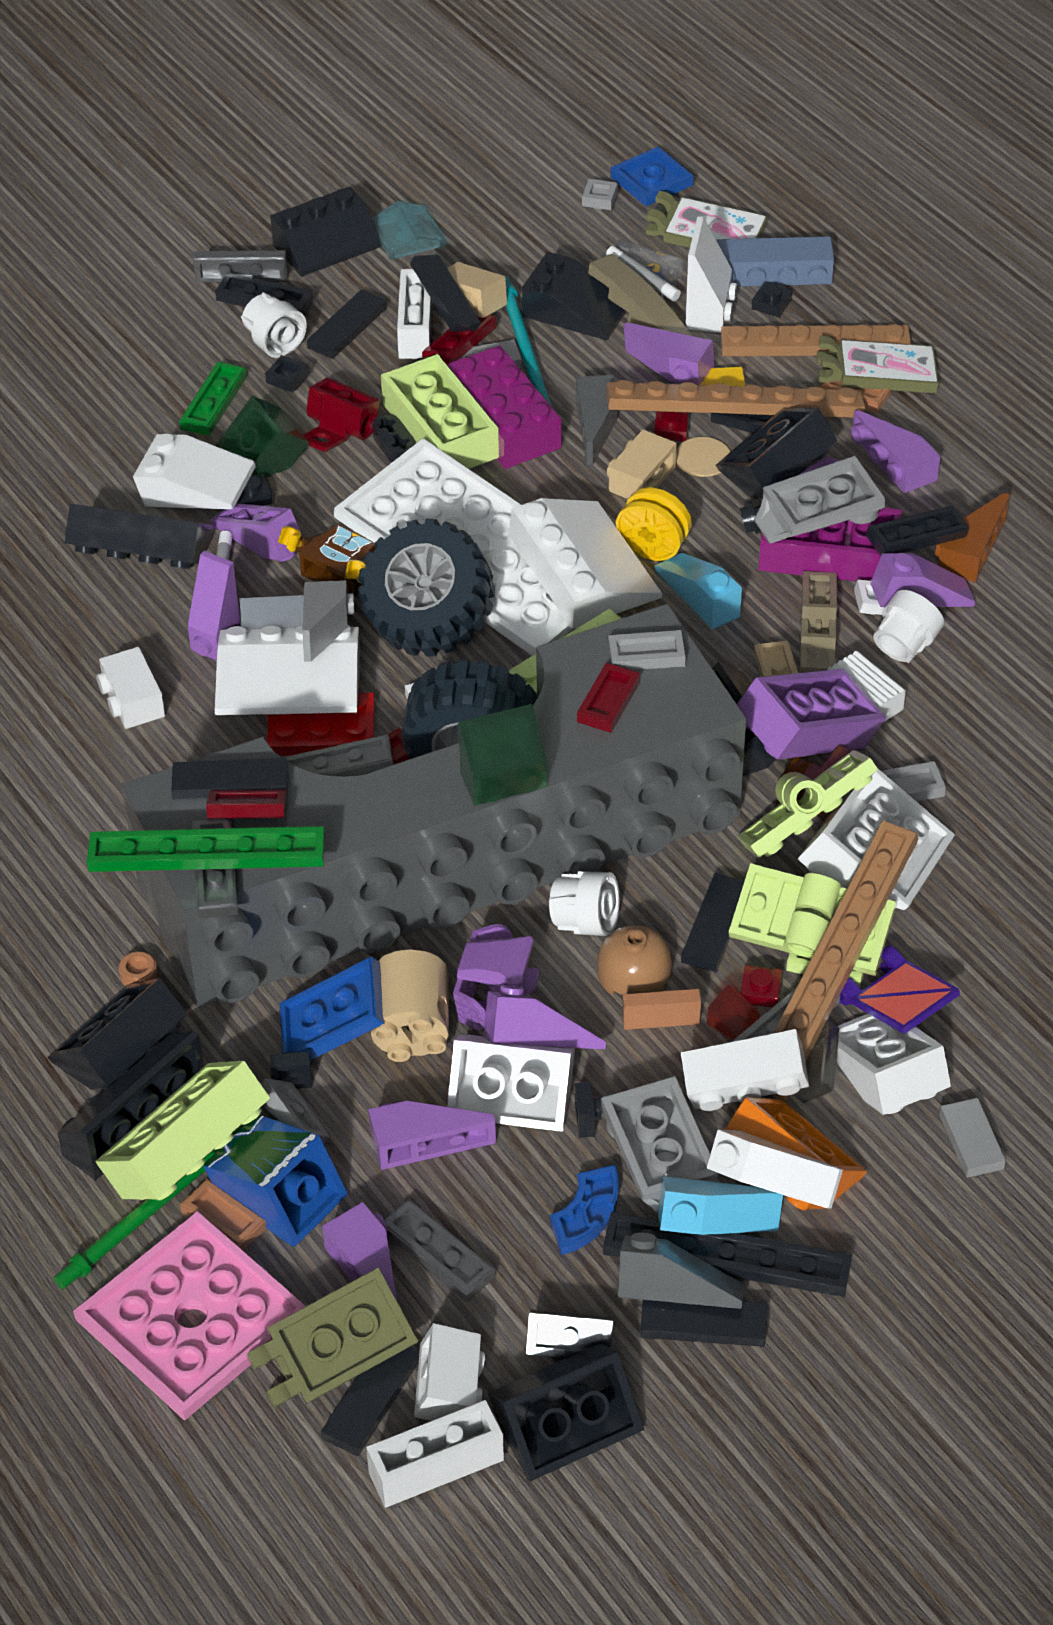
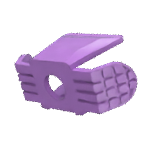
M493 924L472 931L470 941L466 943L457 970V982L453 991L460 1022L475 1030H482L485 1027L488 993H486V1001H476L473 999L478 983L489 985V991H500L502 985L523 987L524 993L528 995L535 991L540 974L539 969L527 968L534 944L532 937H513L509 928L502 924Z

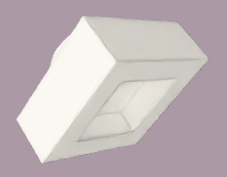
M857 580L854 592L859 613L882 615L885 607H880L870 585L871 581Z

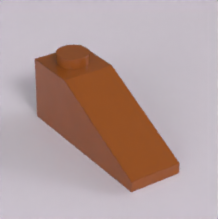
M1002 493L963 518L962 520L969 528L967 536L937 544L935 557L939 558L938 566L965 580L976 583L1007 519L1010 494Z

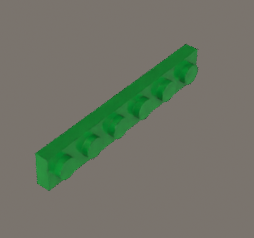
M324 826L90 832L86 862L89 872L324 867L325 830Z

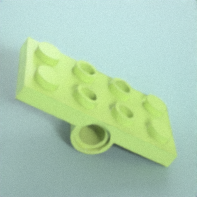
M853 750L814 780L798 772H789L783 775L776 784V796L781 804L737 837L745 848L758 858L762 855H765V857L771 856L784 845L782 840L793 832L795 835H798L807 830L813 824L812 818L820 812L828 813L838 807L843 802L841 797L851 789L858 791L869 784L873 779L871 775L878 768L870 757ZM805 788L803 797L797 801L798 792Z
M750 863L729 929V936L812 959L847 889L842 888L836 880L821 874L808 873L804 877ZM887 901L853 970L876 976L895 913L896 901Z

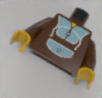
M335 525L325 533L311 537L302 536L299 530L284 526L278 539V543L287 545L289 551L299 552L301 576L314 582L346 581L347 594L354 593V598L358 594V588L362 586L358 581L359 570L361 568L366 569L367 567L363 560L367 552L373 553L376 549L374 542L342 525Z

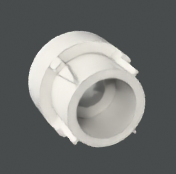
M264 292L247 304L241 316L243 325L252 332L254 343L266 354L274 358H279L281 355L285 356L294 351L306 333L307 322L301 312L290 303L279 301L277 298Z
M899 590L883 609V621L874 633L873 638L877 646L885 654L895 660L909 663L917 653H920L925 646L933 642L944 626V618L936 606L925 597L909 590Z
M578 871V875L561 874V878H557L554 881L550 892L549 909L553 924L558 926V930H570L578 935L609 936L615 929L619 914L620 898L616 877L611 872Z

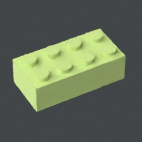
M438 354L381 374L382 404L391 415L401 420L413 436L415 444L424 438L468 469L499 458L498 427Z
M245 1061L208 1063L95 1162L122 1199L162 1200L176 1190V1182L185 1174L194 1173L205 1164L206 1160L204 1157L213 1149L216 1150L228 1144L233 1139L234 1135L232 1132L236 1128L257 1118L262 1112L260 1107L270 1097Z

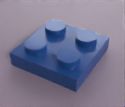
M659 147L611 167V178L645 207L655 203L659 190L673 195L693 186L694 176Z

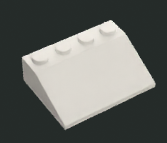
M541 498L512 508L509 537L571 629L582 626L608 609L618 614L662 598V592L598 501Z
M302 625L297 628L265 626L262 629H246L241 626H234L226 630H220L217 650L215 715L357 712L361 665L359 627L348 626L311 662H304Z
M878 769L871 775L873 779L865 787L858 791L851 789L843 795V802L830 813L798 860L811 873L830 877L839 882L842 888L847 889L882 820L916 832L919 840L888 899L896 901V908L905 910L911 904L955 834Z

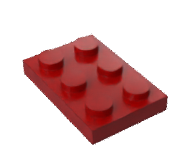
M358 693L357 712L268 714L267 744L279 756H292L374 738V693Z

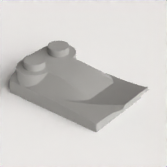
M856 456L763 487L762 503L754 519L769 544L847 520L856 524L870 523L878 517L879 510L885 508V497Z
M675 1076L601 1098V1108L606 1117L607 1131L611 1137L615 1138L642 1200L656 1213H658L663 1176L710 1182L717 1181L718 1172L707 1169L710 1153Z

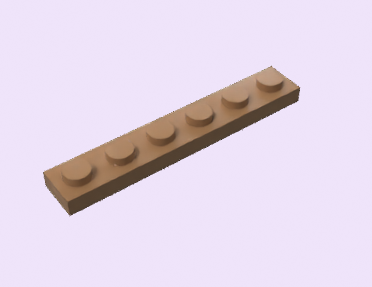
M908 325L721 326L722 356H817V351L826 352L829 350L819 347L820 336L831 337L838 345L840 340L910 345L911 343Z

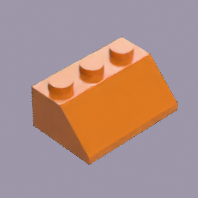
M746 1097L724 1129L741 1130L843 1169L834 1201L867 1173L864 1167L783 1099ZM786 1196V1199L800 1210L825 1209V1207Z

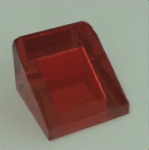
M730 984L709 1005L707 1012V1024L733 1040L760 1018L759 1012Z

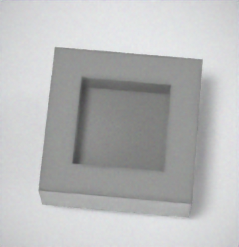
M588 179L582 195V206L599 210H611L618 193V183Z

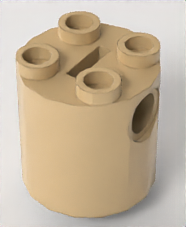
M400 950L384 955L378 962L380 963L382 1010L385 1024L371 1030L373 1042L381 1050L387 1052L388 1058L395 1062L407 1061L410 1056H424L444 1052L449 1035V972L446 963L438 956L420 950Z

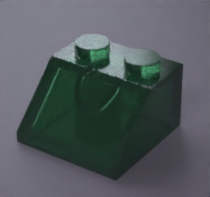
M252 395L218 441L216 447L254 461L256 467L252 475L263 473L265 478L290 469L309 442L278 406Z
M532 704L458 722L460 774L474 806L547 788V761Z

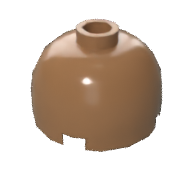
M629 925L614 930L602 942L598 954L597 974L599 982L612 995H614V991L622 995L662 992L665 989V983L672 975V959L669 945L658 932L646 926Z

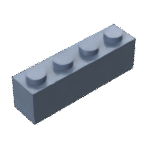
M831 237L716 239L732 269V283H737V286H762L764 282L776 285L832 284L834 257Z

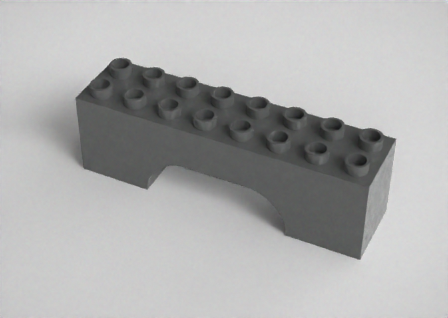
M665 604L537 646V700L526 714L505 728L359 776L321 775L303 770L287 762V807L284 818L230 819L231 828L324 826V867L235 869L238 915L198 918L195 870L136 871L137 882L197 1007L199 1008L219 1000L225 1003L238 1002L250 996L258 986L290 975L297 978L312 976L321 971L329 961L361 950L366 953L380 952L390 947L400 936L429 926L437 929L448 928L461 921L467 913L497 902L507 905L516 904L528 898L535 889L554 883L557 878H561V874L578 875V871L598 872L603 865L633 854L638 857L652 856L665 848L670 841L699 831L705 834L722 831L735 818L740 817L746 728L745 716L670 606ZM681 630L686 656L685 667L632 670L640 673V684L612 733L577 723L578 709L605 663L611 664L608 635ZM261 737L191 761L272 759L281 757ZM172 767L121 783L129 831L192 829V821L207 820L206 803L208 798L172 799Z

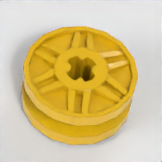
M652 487L641 488L632 493L616 519V528L632 551L642 558L653 561L668 560L675 556L692 528L691 516L685 505L674 495Z

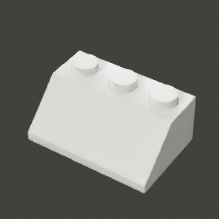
M460 1034L454 1040L447 1107L493 1114L497 1124L563 1131L572 1084L575 1048L492 1043L483 1036Z

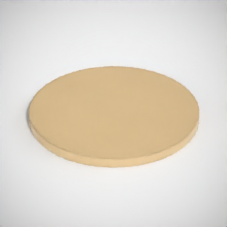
M691 438L681 443L676 449V464L682 471L693 476H714L721 473L715 465L730 453V450L724 443L714 438Z

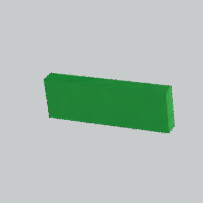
M217 361L179 420L180 429L210 436L247 378V368Z

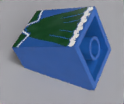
M262 1115L245 1124L228 1144L221 1147L203 1165L214 1185L265 1220L266 1229L294 1247L348 1195L319 1135Z

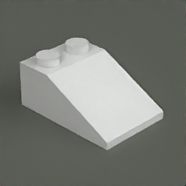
M697 216L688 254L687 330L721 333V326H724L725 321H731L733 303L729 301L735 302L737 283H732V269L704 217Z
M157 434L133 478L145 507L233 509L256 466L252 460L188 435Z
M866 1014L820 1033L821 1042L862 1099L883 1115L899 1112L908 1104L920 1099L932 1098L937 1092L951 1087L943 1045L917 1027L903 1034L872 1015Z

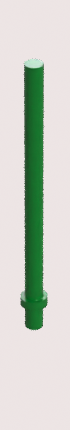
M241 1124L238 1128H236L232 1132L233 1135H235L244 1125ZM213 1149L204 1157V1159L207 1161L219 1149ZM202 1166L194 1173L185 1174L176 1182V1190L162 1200H145L81 1255L78 1253L74 1254L69 1259L70 1264L53 1277L57 1286L64 1290L80 1276L85 1278L92 1272L91 1267L203 1174L205 1172L204 1167Z

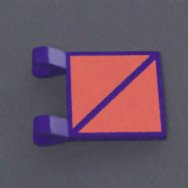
M889 945L883 950L881 957L885 961L880 964L881 971L886 974L863 990L851 978H848L840 994L839 1003L842 1005L852 1004L901 1033L906 1034L958 997L960 991L959 988L907 961L894 947Z

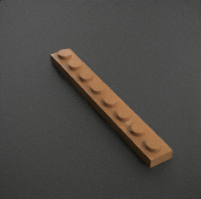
M620 380L617 382H607L605 392L608 410L775 415L784 407L819 408L824 417L854 418V411H865V404L860 390L852 388L830 390L820 387H809L807 389H800L784 385L770 388L759 387L753 384L741 387L728 386L722 383L711 386L696 385L690 382L664 384L659 381L632 383L627 380Z
M882 820L774 1033L796 1029L803 1046L805 1063L919 840L916 832ZM776 1093V1094H771V1095H773V1096H775V1097H778V1098H780V1099H783V1100H785V1101L787 1100V1098H788V1096H789V1095H778L777 1093Z

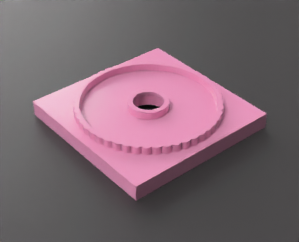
M197 1211L73 1312L75 1320L185 1421L251 1365L246 1356L247 1353L272 1340L267 1331L268 1327L306 1306ZM191 1309L200 1310L207 1316L201 1325L193 1328H186L177 1323L180 1315Z

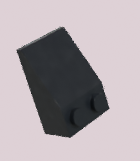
M548 251L522 286V317L606 341L627 311L608 299L609 287L588 274L589 268L576 259Z

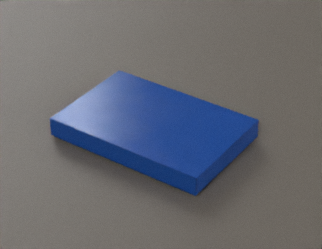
M371 956L281 1002L282 1054L286 1052H309V1059L312 1060L385 1024L382 1010L380 963Z

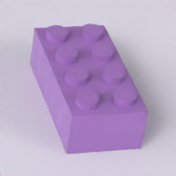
M844 669L756 677L737 704L746 718V727L756 734L764 744L765 750L777 760L831 753L838 745L849 750L862 749L886 720V716Z

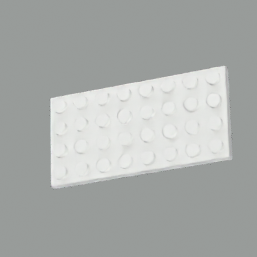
M424 438L334 508V517L374 543L380 537L386 539L391 535L390 529L397 525L400 529L405 528L408 521L416 519L420 524H425V519L427 518L437 519L441 526L443 522L447 521L455 524L458 530L467 532L474 543H477L493 574L492 582L495 585V596L490 598L493 608L489 616H483V620L530 655L536 654L537 646L559 640L572 630L509 537L512 508L521 504Z

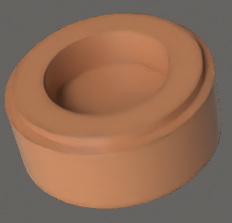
M132 952L123 957L119 963V974L122 983L126 986L156 979L158 971L154 957L146 952Z

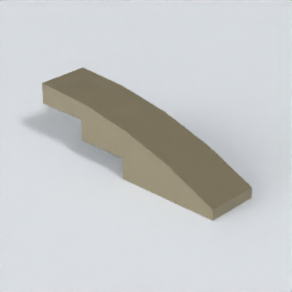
M613 254L589 264L588 274L609 287L608 299L629 312L628 323L692 336L662 297L633 269Z
M803 571L800 673L827 671L829 666L832 667L835 663L837 573Z

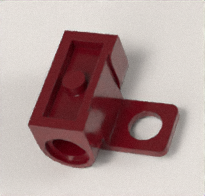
M328 377L309 387L306 413L308 417L319 421V426L303 434L301 442L320 451L327 452L347 441L350 436L362 441L368 439L373 433V421L378 417L380 400ZM321 437L328 439L329 441L319 442L314 440L313 438Z

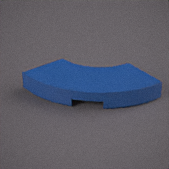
M616 1165L577 1173L578 1189L574 1199L564 1209L550 1215V1224L561 1255L571 1253L589 1244L608 1225L610 1214L615 1212L618 1202L619 1179Z

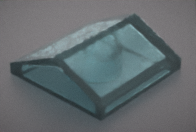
M396 201L371 219L381 245L390 260L447 245L445 237L426 206Z

